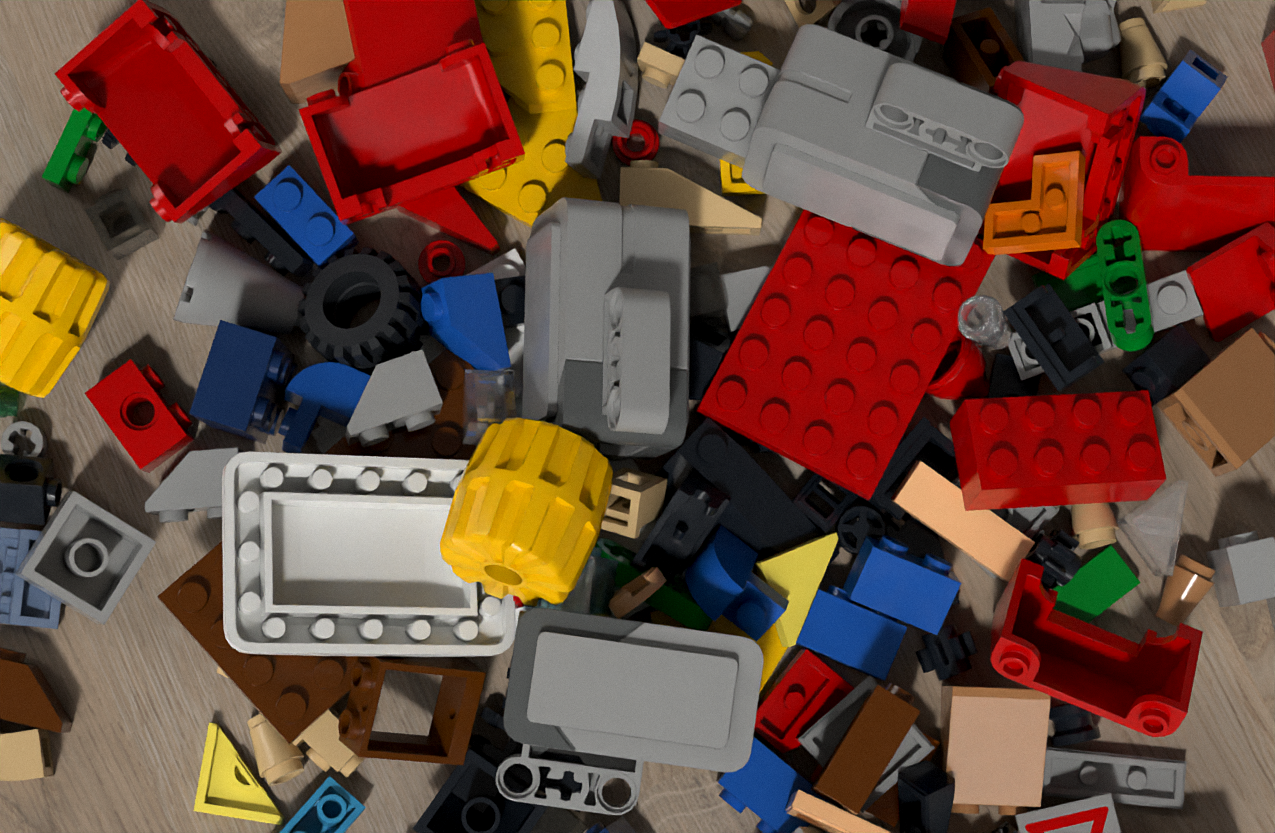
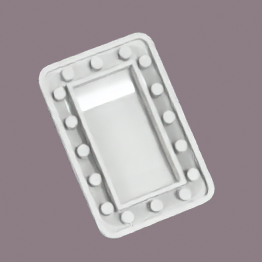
M251 451L238 453L229 459L222 473L223 629L225 638L230 646L238 652L247 654L372 657L494 656L509 649L515 637V602L513 601V595L508 594L500 599L485 593L483 584L480 582H465L453 573L452 566L442 559L440 553V541L453 496L469 460Z

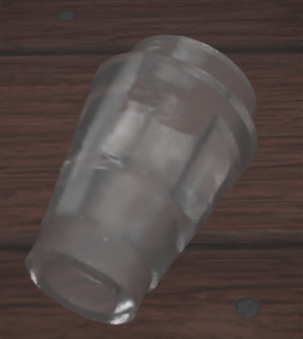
M987 295L973 296L961 305L957 322L960 332L966 338L996 350L1002 349L1010 343L1012 330L1009 327L1000 303L995 298Z

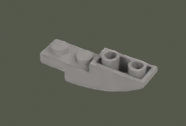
M623 0L589 1L586 9L587 23L583 37L574 51L573 71L587 84L578 98L579 112L574 130L566 140L565 162L584 178L600 180L612 136L629 138L634 119L638 90L637 49L632 23Z
M1186 270L1148 284L1154 335L1180 323L1203 316L1201 306L1192 283L1188 279ZM1104 301L1092 303L1070 312L1099 354L1118 348L1110 336ZM1124 310L1126 334L1136 332L1135 327L1137 324L1133 310ZM1017 332L1005 336L1021 381L1045 374Z

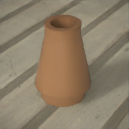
M1180 554L1177 562H1171L1160 606L1155 616L1177 627L1180 622L1184 624L1186 618L1215 584L1211 579L1216 570L1191 557Z

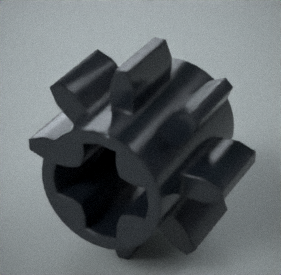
M699 19L684 24L686 31L690 32L689 40L681 41L679 34H676V28H665V30L654 33V42H665L667 46L665 51L681 55L686 60L695 36L710 34L712 32V24H701Z
M1053 529L1050 535L1044 530L1039 531L1032 537L1031 540L1035 544L1025 559L1044 567L1041 579L1043 587L1051 588L1054 582L1063 587L1071 581L1081 566L1082 558L1073 552L1080 542L1062 529L1060 531Z
M955 623L942 627L938 635L927 633L921 636L925 648L915 653L923 673L935 670L938 680L942 681L972 669L968 656L978 653L970 631L959 634Z

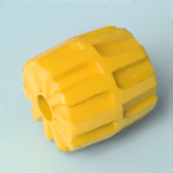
M0 218V382L27 395L44 398L51 392L85 342L109 290L110 281L103 273L85 264L80 259L58 249L52 243L35 236L4 218Z
M520 417L506 418L501 424L493 423L483 433L456 487L440 541L442 559L452 566L453 573L467 583H482L485 593L502 599L510 594L518 596L524 605L537 606L540 598L554 605L562 603L567 598L569 592L574 589L600 534L612 487L613 470L608 458L604 457L594 447V444L582 436L552 423Z

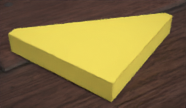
M836 532L824 534L754 564L758 577L789 601L786 611L774 623L782 647L796 645V641L838 542Z
M209 722L194 811L283 825L285 817L219 723Z

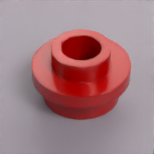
M633 119L629 138L613 136V151L616 157L628 166H630L631 161H652L659 149L658 134L655 128L648 122ZM637 136L642 138L645 142L644 148L637 152L631 151L627 147V142L631 137Z
M438 240L431 242L420 253L418 259L419 272L428 284L441 278L463 276L465 272L466 262L463 252L456 244L450 241ZM440 255L447 256L450 259V266L445 271H437L433 268L434 259Z

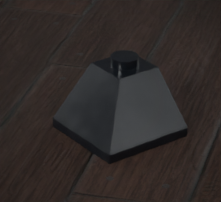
M470 747L466 753L464 764L457 765L415 824L413 830L417 833H530L548 806L516 802L505 798L499 792L496 785V773L499 766L477 749ZM505 770L504 780L511 789L520 791L528 788Z

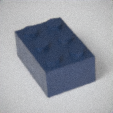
M220 320L189 414L212 428L266 444L268 435L276 436L282 421L284 410L278 408L283 390H286L288 384L297 375L298 364L293 363L295 355L277 337Z

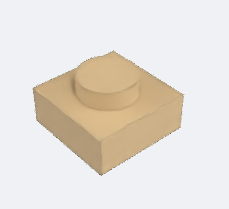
M647 42L644 43L637 58L638 70L643 72L642 78L661 88H667L669 84L675 85L685 62V59Z

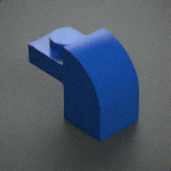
M1190 49L1142 111L1139 120L1147 125V128L1155 136L1173 138L1181 143L1191 131L1198 117L1221 90L1228 77Z
M335 362L314 364L299 372L288 384L285 391L284 400L299 406V408L296 410L289 407L280 425L278 433L285 436L282 450L287 453H302L319 416L347 428L371 376L348 365Z
M720 525L699 548L689 563L685 575L686 583L696 603L712 620L716 621L722 614L757 642L786 611L789 601L751 572L758 553Z

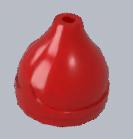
M958 327L926 390L928 394H933L940 399L958 400L965 397L982 399L989 393L990 383L986 377V362L981 350L982 346L963 329Z

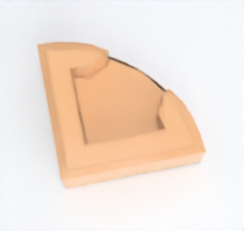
M652 567L620 587L610 599L608 606L617 619H619L649 598L667 580L658 567Z

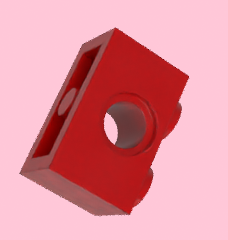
M130 359L86 391L85 395L139 469L150 473L195 440L187 430L193 425V422L178 402L172 405L167 403L159 392L165 387V384L151 365L147 364L142 368L140 364ZM142 402H151L155 409L152 421L147 425L137 426L133 420L134 409Z

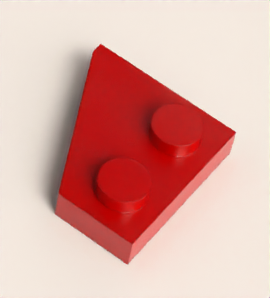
M803 647L758 702L754 731L782 754L802 745L798 739L855 688L807 648Z

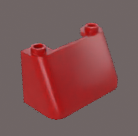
M138 0L54 73L64 85L60 92L65 100L78 112L85 108L91 113L97 114L153 183L150 190L154 197L149 202L157 214L166 222L173 220L175 223L182 224L268 165L282 153L280 146L180 22L165 8L147 0Z
M343 0L355 59L347 64L338 78L339 96H350L436 65L441 59L447 57L444 49L455 43L467 39H472L474 46L483 43L475 0Z
M472 39L455 43L444 49L447 57L441 59L438 64L350 96H336L334 89H329L306 98L308 106L298 110L338 218L343 225L372 217L509 167L525 159V151L485 43L474 46Z
M1018 60L1010 66L1003 67L994 84V93L998 94V97L1014 103L1021 109L1024 114V124L1010 160L1003 169L990 204L1031 200L1033 157L1035 155L1080 151L1086 161L1081 247L1007 254L1065 280L1097 250V233L1103 225L1112 219L1143 108L1146 89L1126 79ZM985 218L976 236L981 240L984 238Z
M1139 136L1132 144L1119 190V220L1128 221L1137 228L1143 251L1215 252L1265 222H1269L1275 228V177L1188 175L1187 152L1181 143L1168 137Z
M1021 558L996 605L992 620L990 660L994 669L1008 679L1145 735L1165 737L1173 734L1188 713L1203 631L1180 622L1176 632L1168 637L1156 638L1157 632L1148 629L1139 644L1053 609L1058 592L1050 588L1046 591L1043 588L1041 579L1044 567Z

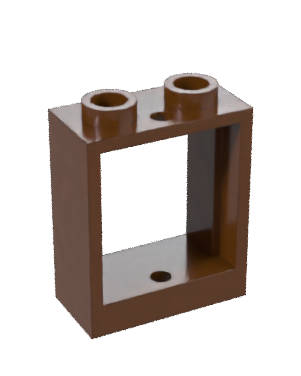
M359 656L358 661L353 665L350 672L351 690L347 707L342 711L339 718V741L358 757L463 765L486 672L465 657ZM386 670L443 675L428 736L372 731Z
M889 683L885 688L880 685L875 686L869 692L810 790L840 809L857 815L921 712L912 706L915 697L892 683Z

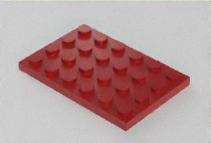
M804 209L697 411L847 490L870 500L996 255L987 254L983 249V240L976 237L962 265L946 266L852 229L853 227H847Z

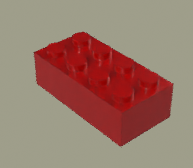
M1148 390L965 399L949 421L965 511L1148 500L1167 480Z

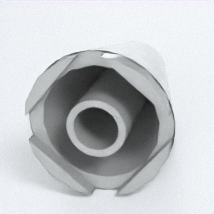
M203 230L173 320L181 323L217 327L220 320L255 331L290 334L294 326L300 327L299 320L304 316L298 311L299 301L306 300L303 299V288L216 234Z

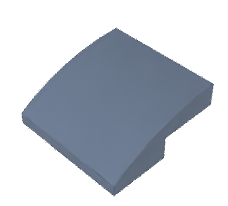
M0 527V623L58 629L61 602L15 574L42 531Z

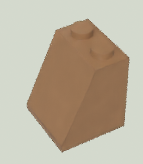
M286 0L280 85L291 104H303L307 102L306 98L329 89L338 91V78L340 74L344 71L347 64L355 59L343 0Z
M1253 328L1241 333L1214 355L1206 365L1185 383L1156 404L1215 477L1237 470L1275 436V344L1265 333L1259 332L1257 334Z
M941 686L939 768L955 779V794L951 813L979 814V805H998V814L1018 815L1027 813L1028 807H1041L1051 703L1050 695L1035 689Z

